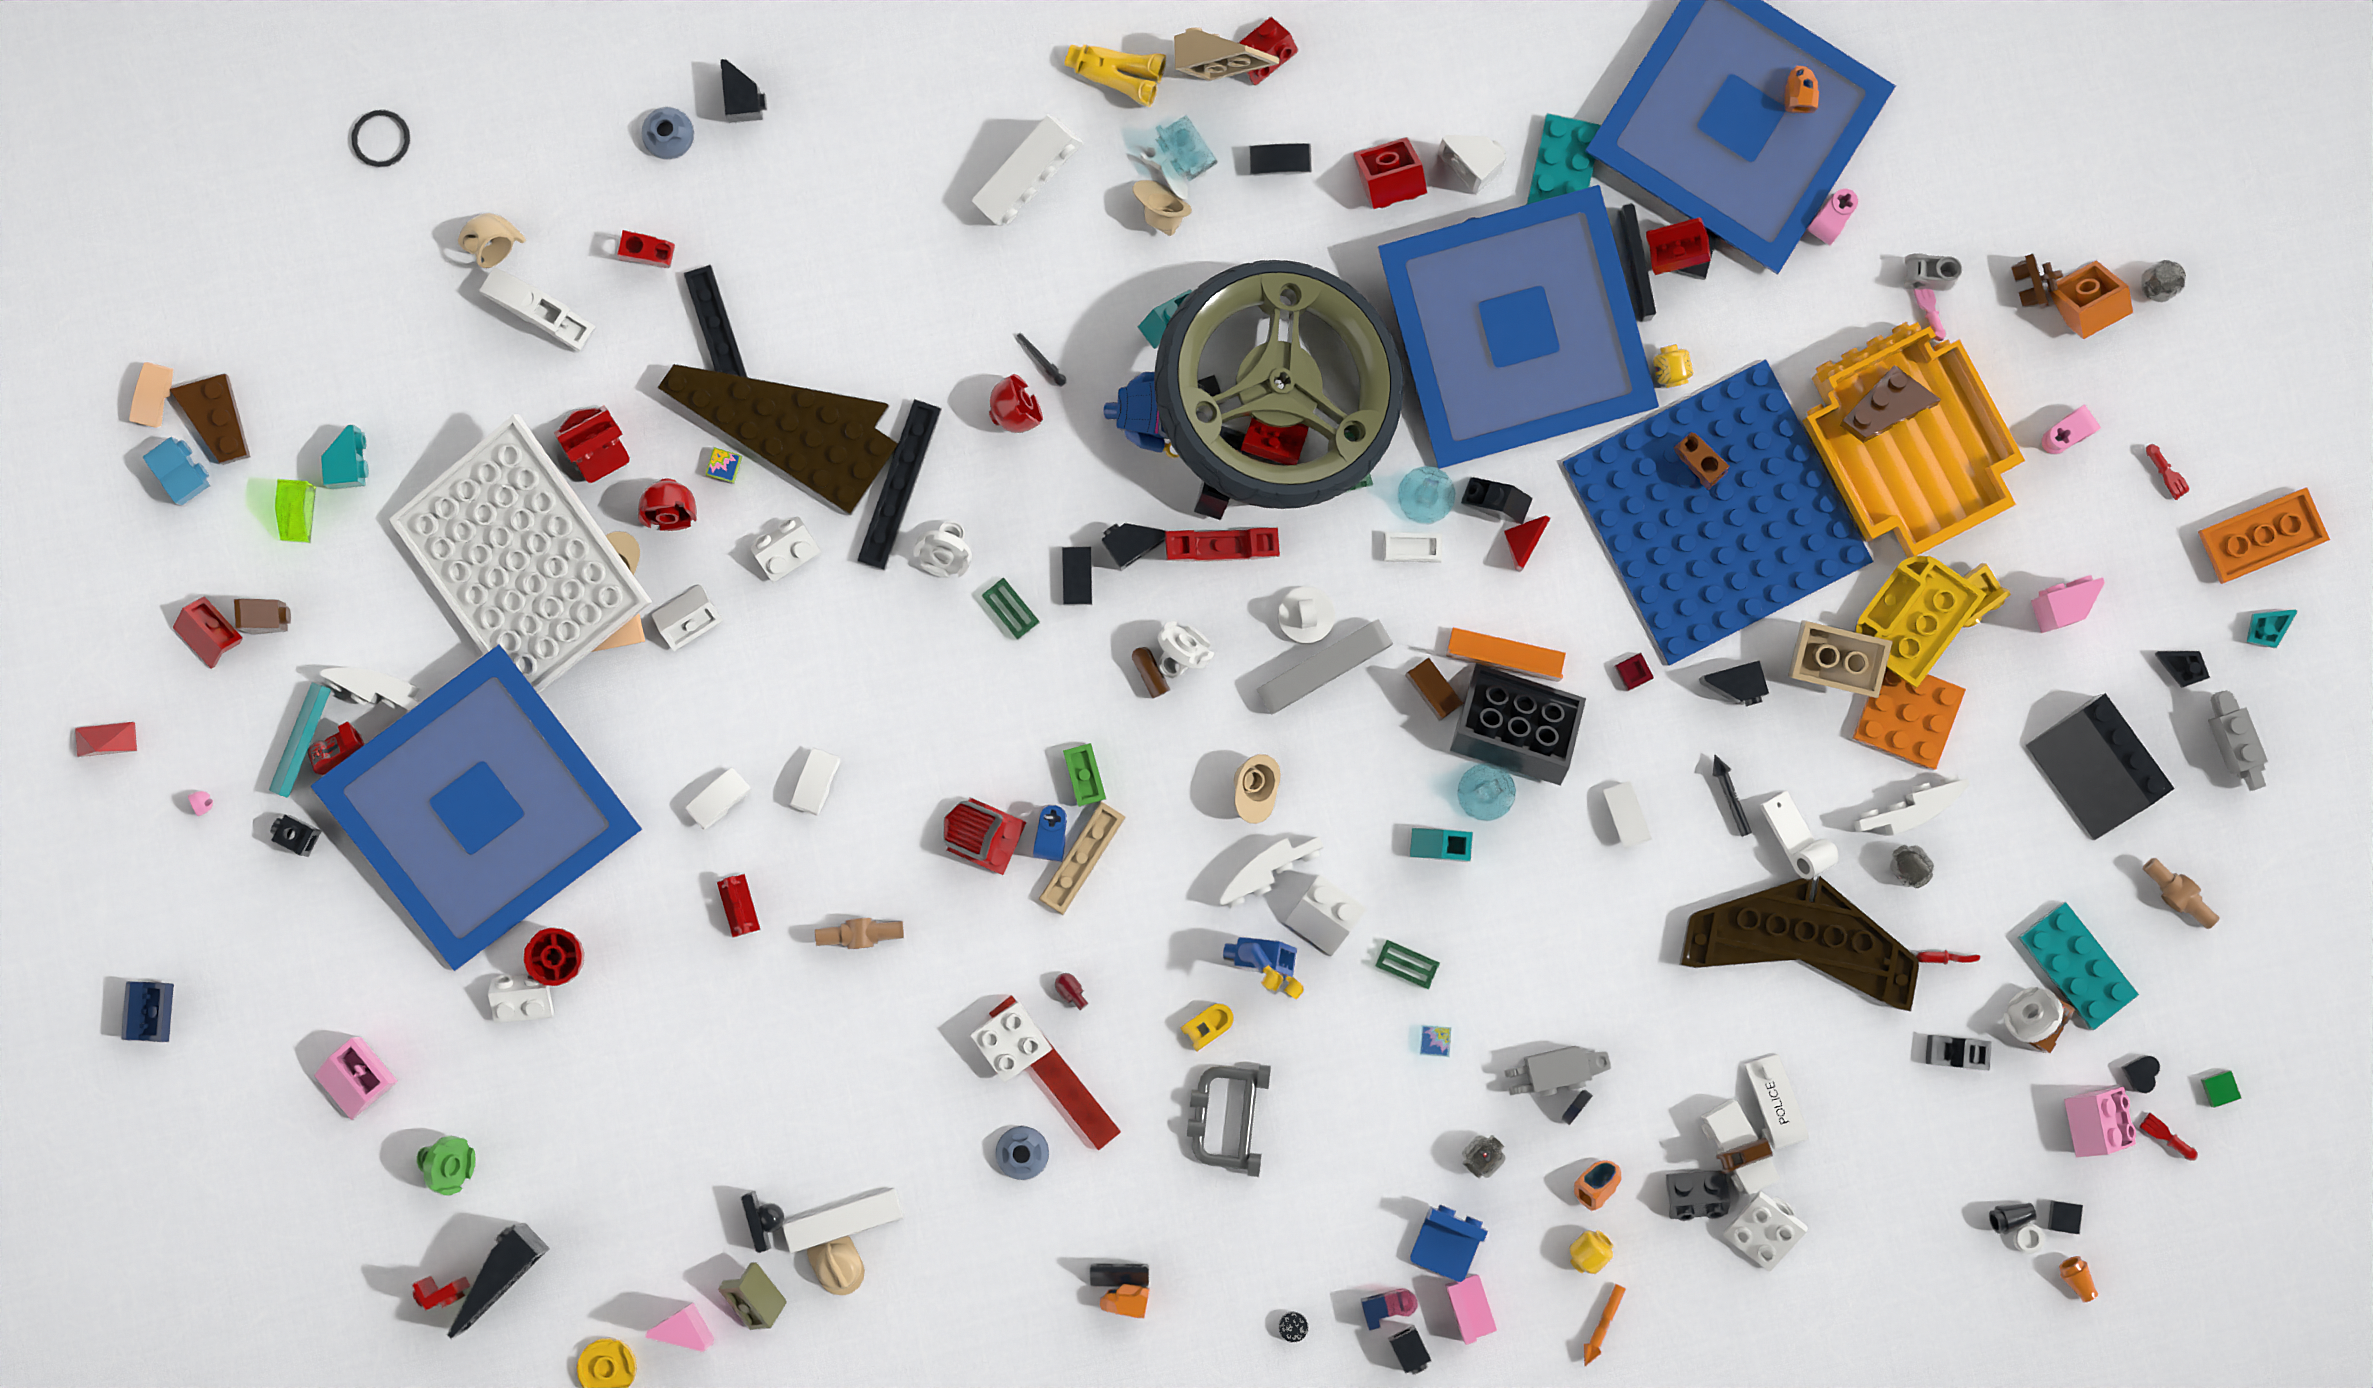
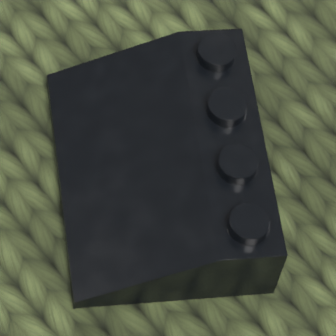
M1476 663L1455 728L1450 751L1561 786L1570 768L1586 698Z
M2106 693L2093 697L2026 745L2093 840L2100 838L2142 812L2175 789Z

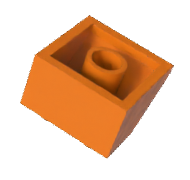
M2097 260L2056 281L2058 290L2050 292L2047 286V290L2067 326L2082 339L2133 313L2129 286Z

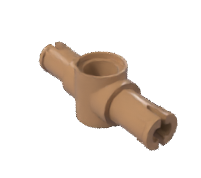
M2151 858L2143 866L2142 870L2158 883L2160 890L2163 892L2161 898L2171 908L2180 913H2189L2206 929L2212 928L2219 921L2220 917L2202 901V896L2199 895L2201 889L2192 879L2184 874L2178 875L2177 873L2170 872L2157 858Z
M872 918L845 920V923H841L840 927L815 929L816 946L843 944V947L847 946L848 949L874 947V944H878V941L904 938L903 921L876 923V920L872 921Z

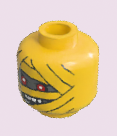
M1677 344L1660 348L1661 354L1653 358L1657 381L1660 384H1665L1666 388L1689 383L1688 378L1693 375V367L1688 350L1678 349Z

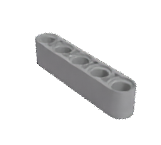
M1377 619L1259 687L1257 692L1272 715L1393 645V642L1380 620Z

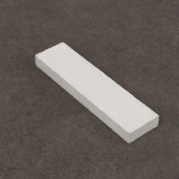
M893 1189L782 1226L790 1254L902 1219L904 1216L897 1191Z

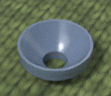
M662 107L652 111L644 120L642 139L648 151L654 156L668 160L676 159L684 155L692 146L694 128L690 119L680 110L673 107ZM664 121L673 124V132L666 137H662L657 133L658 125Z
M1028 1126L1014 1127L1004 1133L998 1141L996 1147L997 1163L1000 1169L1011 1178L1017 1180L1031 1179L1041 1173L1047 1165L1049 1159L1048 1143L1045 1137L1034 1128ZM1019 1145H1024L1030 1150V1158L1025 1163H1019L1013 1158V1150Z

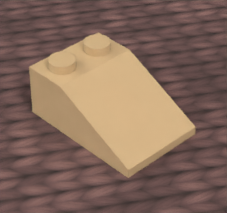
M1188 28L1185 30V33L1174 35L1175 69L1207 81L1279 64L1278 57L1221 38L1218 34L1203 32L1201 28Z
M1802 620L1788 676L1878 698L1893 641Z

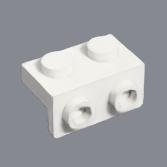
M799 516L783 521L779 525V529L771 534L760 536L755 540L754 545L750 547L755 558L773 583L821 552Z
M529 973L520 976L501 975L492 979L488 997L494 1023L553 1018L554 1009L549 986L539 983Z

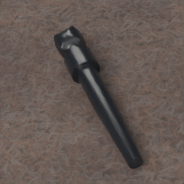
M1021 333L1017 335L1031 354L1046 369L1045 372L1050 377H1054L1057 385L1063 386L1067 379L1058 372L1059 369L1053 363L1051 364Z

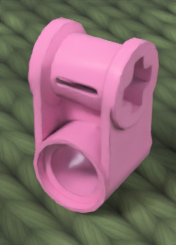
M1850 189L1838 190L1829 198L1824 207L1820 209L1806 230L1830 246L1841 233L1845 223L1858 205L1857 195ZM1841 199L1846 201L1843 209L1839 207Z
M2084 404L2063 418L2053 428L2049 429L2042 437V446L2050 454H2059L2075 443H2080L2101 429V427ZM2060 436L2062 441L2057 442L2055 437Z

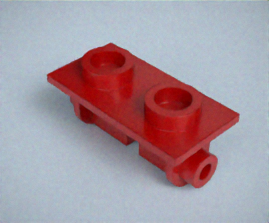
M745 874L727 877L718 881L717 886L732 938L761 930Z

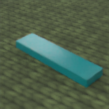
M311 682L269 788L270 791L277 795L288 798L330 695V688Z

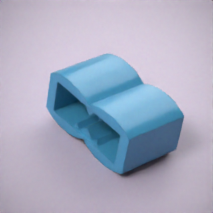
M170 437L145 454L143 459L159 479L172 500L182 506L210 486L206 479L209 477V474L199 462L197 464L193 462L190 457L193 452L183 439L178 441Z

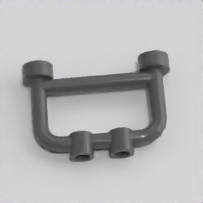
M1259 1064V1070L1215 1066L1202 1074L1198 1090L1192 1089L1190 1107H1194L1196 1110L1195 1119H1188L1187 1136L1193 1137V1153L1201 1163L1209 1166L1248 1170L1247 1176L1259 1177L1262 1154L1250 1153L1257 1088L1269 1089L1271 1066ZM1215 1078L1246 1081L1238 1157L1210 1154L1204 1149L1210 1084Z

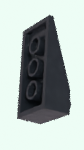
M526 1223L518 1227L515 1224L510 1228L507 1227L495 1238L498 1244L490 1251L447 1334L450 1339L466 1332L550 1249Z

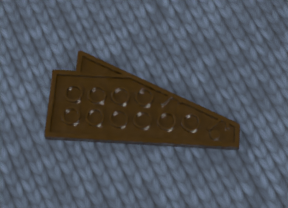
M678 364L672 365L657 387L850 516L898 446L896 441L876 429L890 407L885 402Z

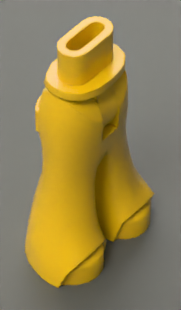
M1071 44L1064 65L1074 68L1076 74H1081L1089 80L1114 88L1128 95L1139 104L1150 108L1157 94V83H1161L1164 74L1166 55L1160 53L1136 55L1084 44L1080 47ZM1117 70L1130 73L1135 76L1145 78L1147 80L1127 76L1125 74L1120 73Z

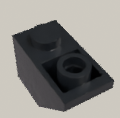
M1470 477L1460 503L1500 520L1523 525L1533 498L1513 485Z

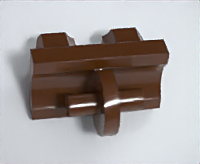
M2034 254L2026 255L2025 261H2021L2011 267L2015 282L2031 278L2034 286L2033 288L2018 292L2023 308L2037 305L2040 308L2048 307L2049 303L2043 283H2047L2050 292L2058 290L2056 280L2063 277L2062 270L2053 271L2051 263L2048 262L2042 264L2044 274L2040 275Z

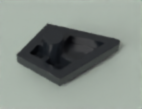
M2200 651L2155 652V656L2181 688L2210 678Z

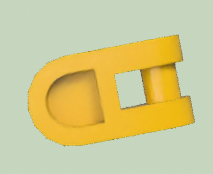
M1222 1003L1214 1004L1181 1026L1180 1029L1184 1035L1188 1034L1193 1041L1192 1046L1197 1052L1232 1026L1234 1021L1233 1013L1227 1005ZM1203 1022L1210 1030L1204 1036L1197 1028Z

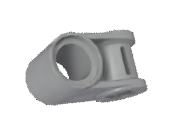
M1921 253L1907 255L1905 257L1907 278L1904 280V287L1912 290L1932 289L1948 291L1953 288L1962 273V264L1958 259L1951 256H1931ZM1941 270L1950 272L1952 277H1945L1942 275Z

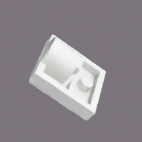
M1019 1000L970 1034L1004 1083L1052 1050V1047Z
M1759 1191L1724 1230L1723 1236L1771 1272L1804 1236L1808 1227L1795 1218L1793 1209L1780 1198L1772 1200Z

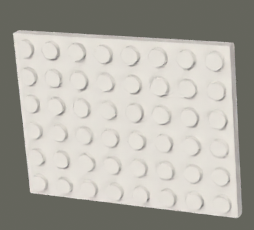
M513 414L388 519L482 653L485 655L500 644L538 694L652 603L519 414Z

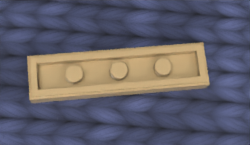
M1101 801L1039 900L1064 915L1126 817Z

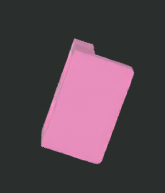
M1479 1275L1466 1277L1462 1282L1454 1281L1445 1284L1463 1342L1466 1345L1476 1342L1477 1337L1496 1331V1325Z

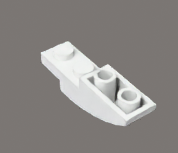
M495 267L479 290L481 294L526 322H532L580 352L595 328L594 325L571 312L570 308Z
M339 667L322 669L320 675L327 678L325 684L340 692L343 688L353 693L351 698L365 706L368 702L378 704L382 696H384L382 702L396 710L400 705L411 711L421 703L414 699L420 688L384 673L367 669Z
M1958 775L1941 779L1942 785L1931 788L1930 783L1912 787L1914 793L1905 795L1908 807H1906L1904 801L1889 805V812L1878 814L1877 809L1860 813L1861 819L1853 821L1856 833L1884 826L1887 836H1891L1915 828L1948 808L1970 784L1968 778L1959 780Z
M1288 838L1260 853L1235 876L1219 900L1221 906L1227 904L1230 909L1244 903L1243 896L1254 892L1257 897L1272 890L1270 884L1274 883L1275 880L1271 871L1276 869L1277 874L1293 868L1292 862L1299 858L1307 862L1320 856L1318 850L1323 848L1320 838H1314L1294 848L1291 847Z

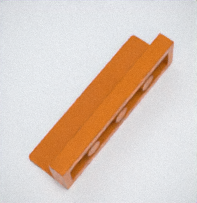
M1453 627L1446 656L1559 682L1563 679L1562 669L1566 653Z

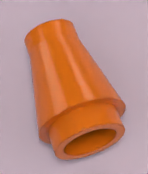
M2074 1256L2061 1263L2059 1266L2061 1270L2060 1276L2077 1293L2082 1302L2094 1300L2098 1296V1292L2095 1289L2087 1262L2082 1261L2079 1256Z

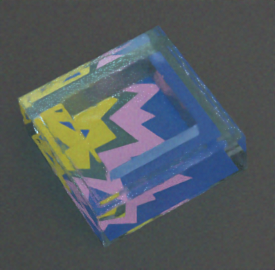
M1421 1025L1419 1054L1449 1057L1451 1027Z

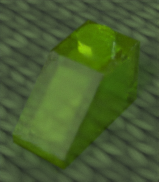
M277 479L275 513L281 541L311 543L316 494L315 485L301 480Z

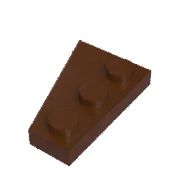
M224 373L170 389L220 464L224 465L251 457L229 375Z

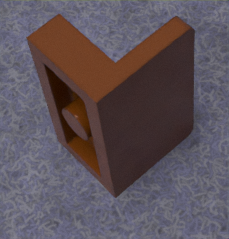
M1429 657L1405 674L1439 721L1464 704Z

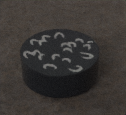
M1295 1311L1288 1312L1279 1321V1332L1286 1341L1299 1342L1308 1333V1322L1301 1313Z

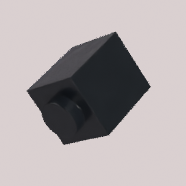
M1414 1325L1388 1337L1405 1374L1411 1372L1412 1375H1415L1428 1368L1427 1363L1432 1360Z

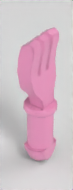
M1913 290L1919 307L1927 313L1925 318L1928 319L1929 325L1936 335L1934 339L1937 341L1944 340L1946 331L1943 329L1940 321L1939 311L1935 309L1936 298L1933 290Z

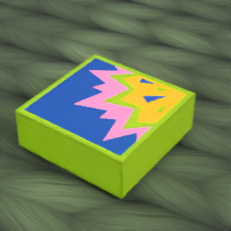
M714 447L705 475L734 484L743 456Z

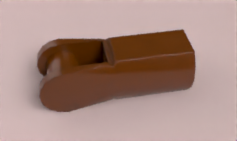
M1147 647L1136 648L1132 652V660L1139 673H1141V677L1152 699L1170 691L1163 674L1159 670V666H1157L1152 651Z
M1764 1137L1716 1155V1158L1720 1159L1723 1166L1721 1172L1725 1174L1772 1157L1773 1153L1767 1138ZM1738 1153L1741 1162L1734 1164L1731 1155Z

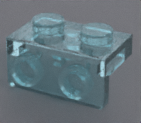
M1187 115L1164 130L1161 125L1156 127L1159 137L1155 140L1164 154L1168 151L1174 158L1170 163L1179 176L1184 173L1188 181H1191L1218 163Z

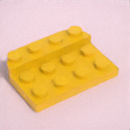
M1910 557L1903 560L1896 567L1861 614L1855 626V633L1893 641L1886 668L1916 689L1987 594L1934 557Z

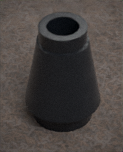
M2031 1203L1996 1206L1994 1210L1989 1212V1220L1993 1230L1997 1234L2003 1233L2005 1235L2035 1220L2037 1217L2035 1208Z

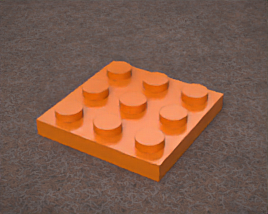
M1886 668L1879 697H1867L1852 739L1928 769L1936 770L1966 689L1929 674L1926 675L1915 689Z

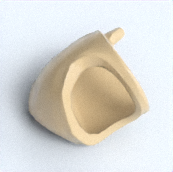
M492 213L481 214L469 220L462 228L458 237V244L463 250L476 255V261L482 268L494 267L505 259L511 252L514 241L520 243L526 241L525 237L509 221Z

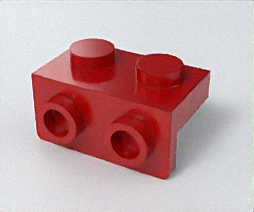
M1272 16L1238 42L1279 58V64L1246 72L1254 85H1258L1298 52L1291 33Z
M1702 218L1691 219L1645 233L1650 247L1654 275L1711 261L1708 235Z
M1252 418L1241 450L1287 466L1297 465L1309 427L1302 423L1284 428L1270 427Z
M429 1276L412 1284L414 1289L412 1295L418 1306H423L425 1311L437 1305H441L443 1309L465 1297L463 1291L471 1287L465 1276L438 1289L432 1276Z

